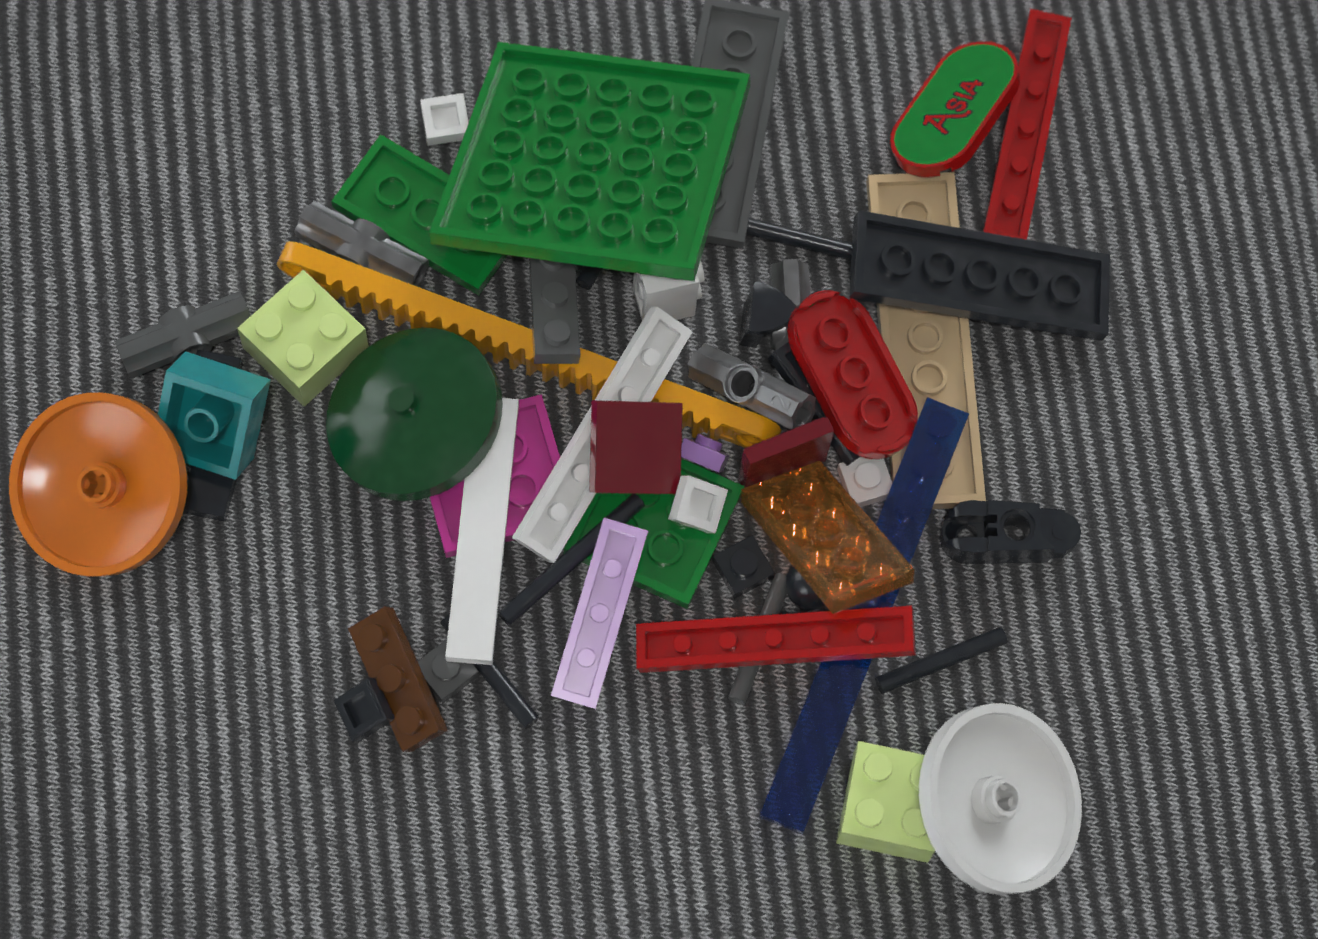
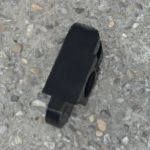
M969 500L960 502L950 510L942 524L939 540L945 554L958 563H1048L1049 559L1064 558L1065 555L1074 550L1080 540L1081 528L1078 521L1070 514L1065 513V510L1040 508V503ZM1011 525L1018 527L1024 533L1025 538L1022 540L1011 539L1006 535L1004 527ZM967 529L974 534V537L958 538V534L962 530Z

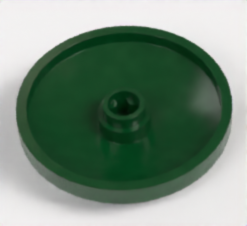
M413 328L388 335L367 347L349 364L332 392L326 419L327 438L331 452L341 469L358 486L375 496L397 501H411L440 494L469 476L491 449L502 417L503 403L500 383L495 371L482 353L471 342L453 332L437 328Z

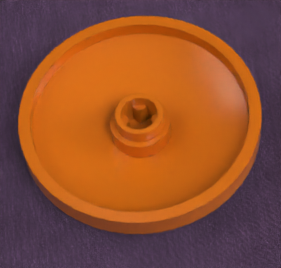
M101 392L77 394L67 397L47 408L30 424L23 434L14 453L10 468V504L22 536L29 546L45 561L56 568L75 575H118L129 572L148 562L159 553L174 534L186 503V465L180 445L173 432L153 410L136 400L116 394Z

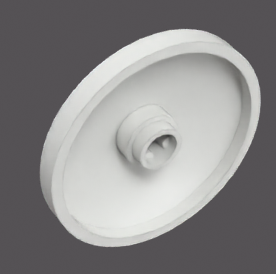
M992 703L969 708L954 715L941 726L932 738L921 766L919 802L926 833L937 855L947 868L969 886L990 894L1023 893L1039 888L1052 880L1063 869L1075 848L1082 816V800L1078 776L1068 751L1056 733L1039 717L1021 707L1004 703Z

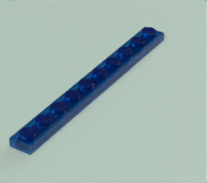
M927 397L842 610L893 607L969 413ZM872 659L824 661L820 663L761 810L760 818L803 835Z

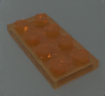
M821 461L741 489V503L832 614L914 583V568Z

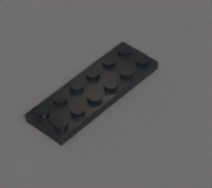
M861 210L854 216L849 298L1098 341H1102L1108 335L1110 254Z

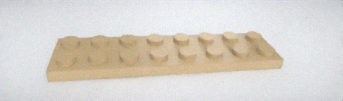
M940 172L941 176L930 178L918 177L909 173L868 175L866 186L869 212L960 228L955 173ZM876 303L879 332L909 387L918 409V421L915 424L914 435L911 441L898 453L889 457L894 490V511L951 509L960 502L969 500L986 501L969 319Z

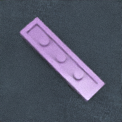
M607 518L603 519L551 696L593 709L596 708L648 533L647 530Z

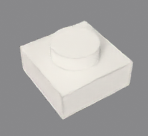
M463 93L420 99L428 146L463 140L468 126Z
M860 457L849 466H846L844 462L838 464L837 471L851 510L893 498V483L884 459Z
M689 475L681 476L668 519L705 533H716L728 490Z

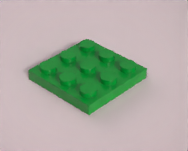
M681 458V476L689 475L728 490L716 533H705L669 520L675 494L635 493L644 502L645 507L626 524L648 531L632 585L688 610L743 494L744 486ZM596 493L565 544L563 554L632 493ZM593 553L583 563L590 566Z

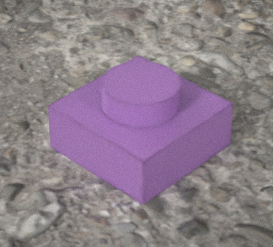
M699 433L696 440L684 438L682 442L681 457L718 473L724 471L730 455L720 451L723 443Z

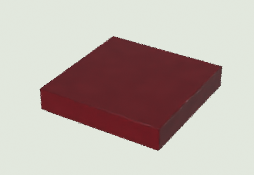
M592 400L589 492L676 494L681 477L683 403Z
M828 417L819 418L746 447L743 451L738 478L739 483L744 486V494L825 462L834 434V429Z

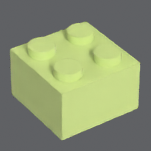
M304 270L237 328L243 348L304 407L336 379L362 351L369 347L366 329Z
M858 741L852 756L836 843L928 863L935 849L926 833L919 802L920 771L925 755Z

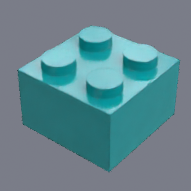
M185 351L166 370L157 414L176 437L185 463L236 480L254 459L271 379Z

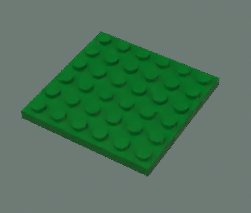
M498 42L429 230L431 244L695 281L750 90V74Z

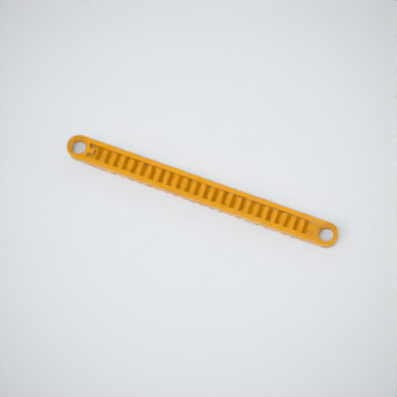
M286 242L277 261L278 268L292 278L302 270L307 272L335 300L344 297L347 308H352L355 304L360 303L363 314L367 315L370 311L376 309L379 320L383 321L389 315L394 316L395 326L398 327L408 321L410 322L411 329L424 327L453 332L471 342L483 356L487 352H491L493 354V362L496 364L507 358L509 359L510 369L514 370L520 364H523L528 376H531L537 370L542 371V380L544 382H548L554 376L558 377L560 388L566 387L570 382L574 383L576 394L580 395L586 389H590L592 400L596 399L618 362L580 348L579 364H534L533 335L530 328L302 243ZM664 379L651 401L683 403L682 429L686 426L691 427V435L694 438L697 437L698 433L704 432L712 439H723L746 448L781 433L780 426L765 416Z

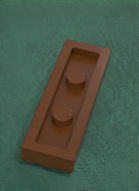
M384 606L348 628L369 677L377 678V684L383 691L395 719L390 722V725L402 752H412L447 732L446 724L394 608Z

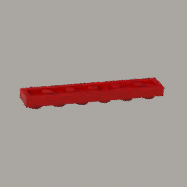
M1030 8L1018 61L1020 85L1009 104L983 232L1027 240L1072 17Z
M912 606L636 624V668L640 673L916 656L914 610Z

